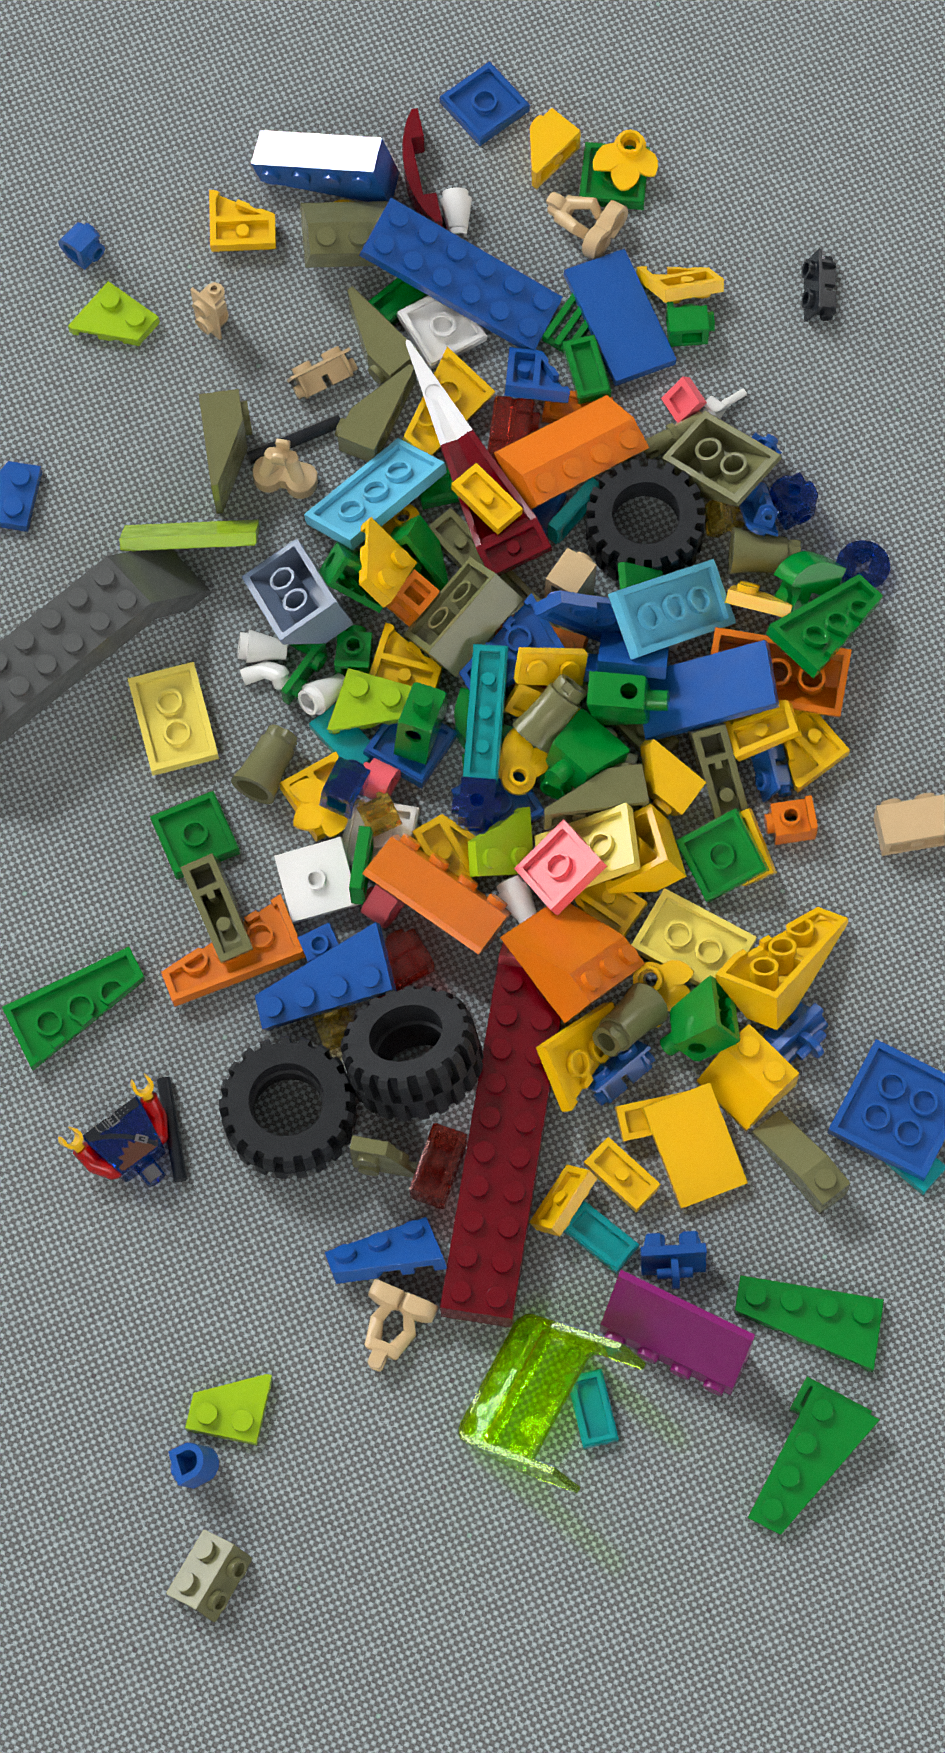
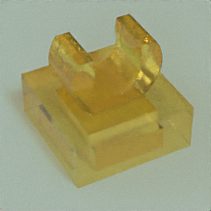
M710 500L706 503L705 523L707 536L719 538L727 531L731 532L733 527L740 529L745 526L743 521L736 520V514L741 511L740 507L715 500Z
M379 791L376 793L377 798L368 802L362 799L359 801V806L356 807L364 826H369L373 829L374 837L402 824L388 792L383 794Z
M347 1007L334 1009L313 1017L322 1045L330 1051L341 1047V1041L345 1036L344 1032L349 1022H352Z

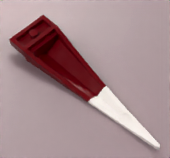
M406 339V346L452 481L454 482L477 463L523 508L522 515L497 535L458 496L476 551L483 565L498 576H501L552 551L551 544L535 514L475 434L411 341Z

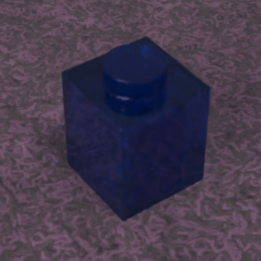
M339 756L322 789L319 806L351 819L368 786L371 770L365 768L362 763L356 760H346Z

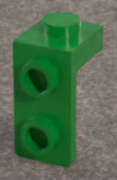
M326 643L288 644L306 656L281 690L284 703L290 705L294 698L298 699V693L305 684L309 683L307 680L314 671L319 672L323 668L328 658Z

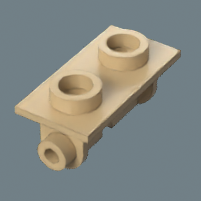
M212 282L200 293L192 287L190 290L196 325L205 334L209 335L212 333L221 340V327L229 318L226 301H224V287L219 283Z
M336 346L321 354L323 361L313 366L310 361H306L291 369L294 375L288 378L287 382L296 381L297 386L293 387L298 399L303 397L308 399L310 396L326 389L327 386L322 379V376L326 374L332 385L354 375L353 372L358 370L353 358L347 360L345 356L351 350L350 347L341 351L339 346Z

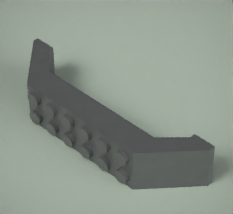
M172 549L129 551L106 556L0 641V744L152 621L182 611L186 614L211 594L210 589Z

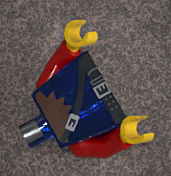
M144 1073L148 1081L144 1089H137L134 1081L131 1080L130 1082L132 1090L136 1095L142 1097L141 1100L135 1096L84 1135L80 1130L69 1126L68 1128L73 1131L75 1136L73 1142L67 1144L66 1140L60 1136L58 1137V1142L63 1147L72 1149L73 1155L90 1173L110 1180L121 1178L125 1183L139 1174L150 1188L158 1184L166 1176L156 1161L166 1153L163 1145L168 1139L167 1114L157 1094L152 1092L154 1089L153 1081Z

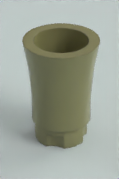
M733 527L728 552V573H775L778 566L787 557L801 552V540L767 534L761 536Z
M560 674L555 682L550 683L539 698L512 725L528 742L538 749L549 753L552 743L580 708V703L587 693L573 679L565 674Z
M269 725L265 734L260 736L244 764L231 778L232 785L251 800L263 804H272L285 770L294 755V749L297 745L295 734L279 725Z
M643 983L631 985L620 1002L600 1021L599 1026L592 1033L595 1045L605 1055L614 1057L621 1051L627 1050L638 1039L667 1020L668 1008L664 999L649 985Z

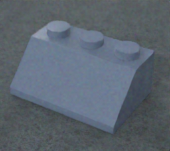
M297 538L241 576L283 645L327 643L354 624L332 588L327 586L316 562Z

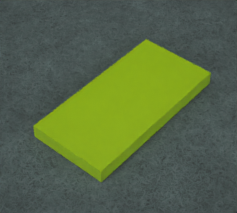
M259 519L125 525L119 538L120 550L144 551L255 546L260 531Z

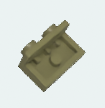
M203 1529L166 1594L179 1603L199 1612L210 1621L216 1622L222 1611L226 1608L238 1583L246 1574L252 1557L235 1544Z

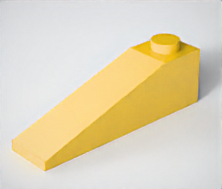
M816 907L786 924V930L773 938L769 935L761 938L759 946L748 952L742 949L735 953L715 974L716 981L747 1019L778 1030L797 1008L846 928L848 918Z

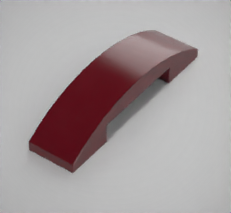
M413 108L405 124L402 142L406 189L414 210L443 227L436 192L423 195L415 154L425 152L424 134L418 108Z

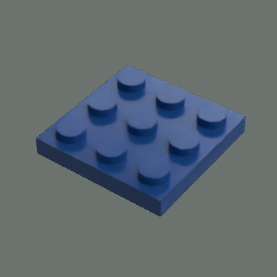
M875 1039L827 1133L924 1181L945 1141V1073Z

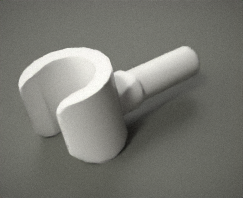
M742 388L722 401H719L714 396H710L706 400L707 403L704 405L706 408L703 409L702 413L707 411L721 419L726 409L747 396V392Z

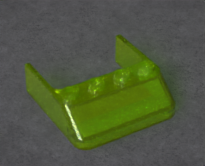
M525 1314L513 1324L463 1416L458 1428L459 1437L473 1449L515 1471L578 1494L581 1488L579 1485L555 1467L536 1461V1456L589 1358L594 1355H601L640 1369L645 1367L646 1362L620 1342L535 1314Z

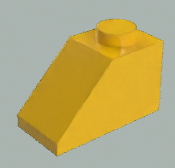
M553 108L544 116H537L529 128L532 186L536 190L580 148L581 130Z
M655 739L645 740L641 744L640 749L648 797L653 800L652 805L667 817L669 815H683L707 782Z

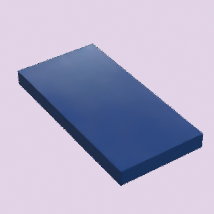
M625 248L564 270V278L576 299L577 306L580 307L583 319L587 322L590 334L595 335L601 357L615 386L676 365L677 359Z
M766 640L667 666L666 678L664 680L647 678L651 690H669L668 711H650L649 723L643 724L646 740H658L780 707L769 643Z

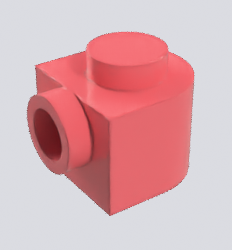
M376 758L370 763L365 762L357 776V780L361 782V795L372 800L388 802L401 778V771Z
M376 884L375 887L370 886L367 889L366 900L361 908V913L372 921L380 923L381 927L385 929L395 920L405 903Z

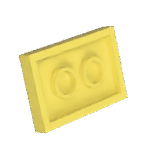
M194 662L127 678L152 776L219 759Z
M627 803L568 823L607 865L587 887L640 869L633 808ZM549 830V831H546V832H544V833L535 835V836H534V839H535V847H536L552 830Z
M664 888L631 945L637 950L638 955L651 962L662 965L670 960H679L688 964L694 970V974L689 982L698 986L710 975L716 979L715 974L735 953L742 949L746 952L750 951L757 937Z

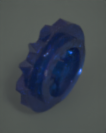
M866 540L847 544L839 552L836 563L846 568L842 582L844 583L856 576L857 564L855 562L864 564L871 560L868 568L870 573L861 571L856 575L860 574L875 588L880 585L883 586L890 572V560L885 550L878 544Z

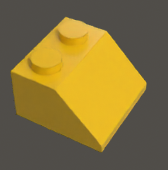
M651 803L633 812L640 869L605 881L607 891L610 893L657 892L687 877L670 821Z
M750 1024L739 1032L740 1042L720 1051L696 1081L700 1086L710 1082L717 1103L746 1132L797 1085L799 1072Z

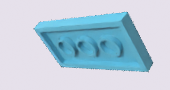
M397 438L304 514L306 524L353 550L365 540L366 533L361 532L363 522L372 517L380 526H383L447 473L445 462Z
M714 559L608 594L631 660L715 631V627L724 628L736 623L730 604L725 603L727 595Z

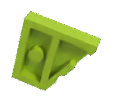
M108 281L71 321L68 329L73 335L79 336V333L82 332L98 335V339L119 340L124 344L140 346L159 325L160 320L156 314Z
M348 668L327 728L328 732L338 734L340 730L358 727L360 729H367L381 723L387 725L398 723L412 686Z
M530 807L517 808L514 810V814L507 819L496 822L489 827L486 833L479 834L468 841L470 877L519 875L514 868L533 850Z
M264 1374L193 1393L185 1426L186 1431L257 1446L273 1376Z

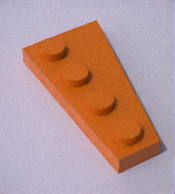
M281 894L270 900L271 904L261 911L257 912L255 910L244 917V924L254 950L221 963L213 944L210 943L202 949L198 947L161 971L174 1007L305 958L304 951L297 938L298 935Z

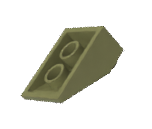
M239 389L198 394L216 514L224 512L248 449L246 436L253 435L247 400H240Z
M704 411L662 457L664 465L670 463L675 466L674 475L678 477L684 471L690 476L689 487L696 483L700 490V497L738 507L782 459L781 454L707 411Z

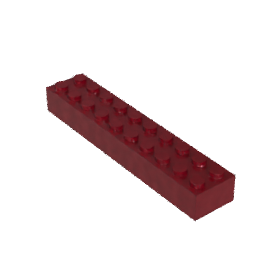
M497 964L483 1048V1068L477 1083L440 1305L441 1317L513 1328L551 1091L550 1081L536 1047L560 1032L562 1022L560 1016L523 967Z

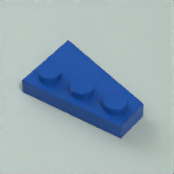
M559 590L549 593L546 598L534 603L535 615L537 617L587 636L595 641L600 642L602 631L621 633L610 599L607 597Z
M532 593L524 600V605L513 617L510 616L504 622L503 628L490 642L484 644L509 647L506 688L516 683L513 677L519 647L565 648L549 621L535 615L534 603L537 601ZM472 659L459 672L469 692Z
M427 1217L408 1221L404 1225L384 1232L374 1233L364 1239L343 1244L325 1252L336 1284L377 1279L383 1272L400 1270L402 1275L414 1274L417 1267L433 1265L434 1271L447 1269L444 1257Z

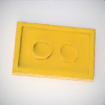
M710 1082L642 1108L680 1209L748 1183Z

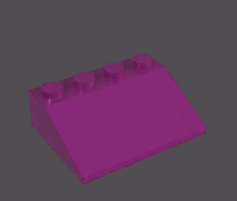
M623 1270L620 1271L600 1324V1332L605 1334L604 1339L607 1342L623 1348L626 1344L638 1350L637 1356L647 1362L656 1364L657 1360L671 1366L669 1371L674 1375L689 1380L691 1376L704 1382L702 1387L718 1396H722L723 1392L731 1396L750 1357L755 1339V1334Z

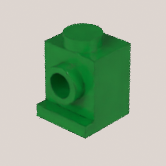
M667 302L666 327L670 346L708 344L709 332L715 331L714 312H708L707 305L685 304L674 308L673 302Z
M351 625L346 631L337 635L336 656L334 660L335 674L340 673L346 676L348 668L369 674L373 650L372 632H366V628L363 626ZM348 648H358V649L355 650V651H351V650H349Z

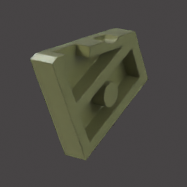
M352 1135L350 1153L353 1167L358 1168V1172L369 1176H378L379 1172L421 1179L423 1164L420 1162H410L409 1155L396 1149L391 1143Z

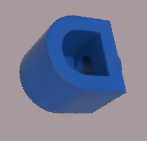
M77 222L58 241L65 255L84 270L92 262L98 261L105 251V246L99 241V233L89 223L82 224Z
M326 923L297 937L308 962L340 944L337 934L330 923Z
M184 1443L168 1451L172 1463L170 1467L171 1473L178 1486L194 1489L213 1479L218 1471V1455L209 1446Z

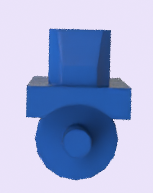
M800 1002L795 1011L788 1017V1021L792 1025L786 1031L781 1027L778 1030L769 1027L763 1034L764 1039L789 1063L796 1057L803 1060L809 1053L815 1058H820L824 1054V1049L820 1043L827 1037L824 1030L828 1027V1023L822 1015L824 1012L823 1008L816 1003L809 1007Z
M684 1231L679 1234V1245H665V1237L661 1233L646 1234L644 1247H641V1276L657 1275V1280L671 1279L672 1289H680V1278H692L695 1272H706V1243H701L697 1231Z

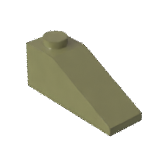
M351 286L347 290L349 308L366 358L368 372L378 384L385 383L407 365L413 366L406 346L407 338Z
M407 365L354 405L346 419H340L335 431V436L338 437L339 451L369 462L384 449L416 383V374L412 365Z
M722 722L688 731L700 777L707 782L704 785V789L714 819L735 808H738L740 812L748 809L725 723Z
M625 762L619 763L612 768H607L546 807L543 819L544 830L555 828L563 819L567 823H571L623 803L630 805L633 808V812L648 805L649 798L642 764L633 765L632 763Z
M212 853L180 867L220 962L224 963L254 950L219 859Z
M780 1110L752 1131L754 1137L819 1215L848 1193L851 1184L829 1156Z

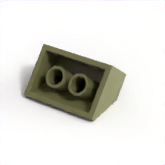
M388 201L301 203L300 212L305 268L376 266L359 256Z
M469 557L403 635L442 668L457 677L459 672L473 657V644L484 645L486 642H490L500 625L515 614L518 604L523 598L496 573Z

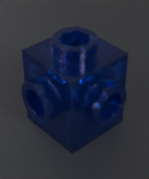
M800 472L791 477L789 475L782 476L773 483L769 497H771L773 505L778 512L776 520H779L785 531L795 525L807 522L815 515L818 492L814 484L810 480L806 481Z
M461 776L460 794L453 793L452 814L458 815V826H465L464 829L471 832H483L485 828L493 825V818H500L502 797H495L496 779Z

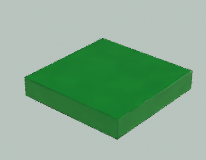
M585 142L579 196L596 198L600 207H606L610 201L614 200L628 209L644 210L647 176L640 174L638 182L634 187L626 191H620L612 182L611 172L593 170L594 156L605 143ZM627 145L625 149L632 150L635 147Z
M214 790L150 816L152 825L176 880L184 877L180 867L213 853L220 862L240 854L238 845Z
M738 808L725 813L676 840L705 901L708 903L769 871Z

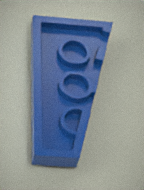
M373 923L254 995L262 1029L268 1031L386 995L385 992L393 989L397 991L381 924Z

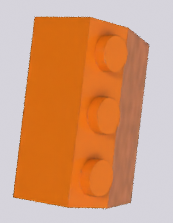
M571 903L558 915L546 906L500 937L564 1023L617 987L645 965L637 950L628 942L624 935Z

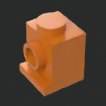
M414 569L392 602L385 607L410 627L439 594L440 590Z
M812 795L805 796L804 799L770 804L769 813L764 814V824L767 835L773 834L775 845L816 839L818 824ZM796 816L797 819L795 821H787L785 817Z

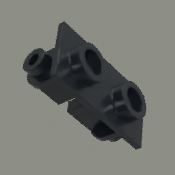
M819 248L809 259L805 260L801 270V276L804 279V293L801 299V306L804 308V322H808L814 315H819L823 321H830L833 319V315L836 314V292L825 289V287L833 289L836 286V263L831 256H822V249Z

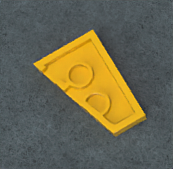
M447 346L434 372V376L468 422L494 396L496 391ZM423 396L402 440L434 456L441 449Z
M613 1002L602 1003L536 1047L562 1112L574 1109L578 1103L576 1098L582 1089H587L594 1080L592 1075L595 1070L610 1057L605 1055L595 1045L592 1033L597 1029L600 1021L614 1008Z

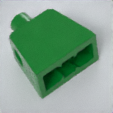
M337 542L320 568L327 586L380 613L383 607L359 585V570L362 567L360 553Z
M589 671L587 706L591 716L601 725L649 723L650 711H668L669 690H651L647 678L643 675Z
M418 682L413 683L398 721L394 755L426 765L447 712V693L445 691ZM413 731L417 732L421 739L410 738L413 736Z
M581 708L551 745L546 758V762L551 768L545 772L546 780L555 788H559L565 782H568L576 789L605 769L612 768L619 763H625L630 749Z
M710 975L671 1008L669 1012L671 1032L660 1039L662 1049L669 1056H673L681 1051L693 1061L700 1062L740 1042L736 1004L716 979Z

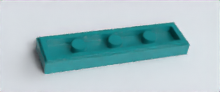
M473 644L463 767L464 782L498 784L509 655L508 646Z

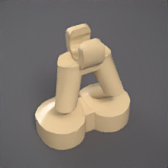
M552 192L546 199V203L549 205L547 212L554 216V222L583 239L582 253L591 260L603 255L610 245L611 238H615L628 216V208L614 200L610 201L602 211L597 199L593 197L568 195L564 198L562 195ZM575 210H591L597 222L591 229H588L573 218L572 214Z
M276 438V447L267 448L264 456L255 461L253 467L255 486L260 491L266 493L284 488L294 498H308L315 492L318 484V473L315 467L299 461L297 453L290 450V440Z
M374 1279L368 1296L380 1307L370 1316L364 1345L367 1349L372 1350L368 1359L369 1367L381 1372L388 1358L398 1360L400 1355L416 1337L415 1321L432 1323L439 1307L430 1301ZM396 1310L403 1315V1331L393 1341L387 1343L382 1340L383 1323L391 1311Z

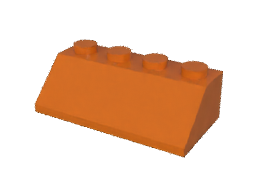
M606 395L496 451L494 455L504 474L532 510L588 481L592 477L594 478L648 449L649 446L634 417Z
M715 627L711 654L766 640L770 647L778 700H788L792 704L793 709L797 711L840 718L852 649L840 648L813 679L767 635Z
M404 833L402 837L398 834L391 836L362 874L478 955L486 950L512 914L505 909L508 904L492 893L486 896L476 889L479 884L463 873L460 876L454 874L448 869L450 864L442 857L434 853L428 856L419 849L421 844L408 834Z

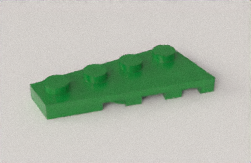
M858 574L769 625L766 635L814 679L876 609L883 595L863 576Z
M126 947L3 1006L2 1009L32 1071L143 983L145 978L130 947Z
M740 1275L735 1314L776 1332L780 1331L790 1335L809 1346L811 1344L825 1350L830 1355L855 1363L869 1372L873 1373L884 1299Z
M813 1386L748 1519L782 1535L880 1419Z

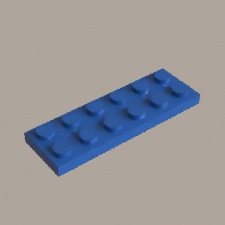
M390 198L359 254L362 258L522 349H536L563 298L561 295L393 198Z

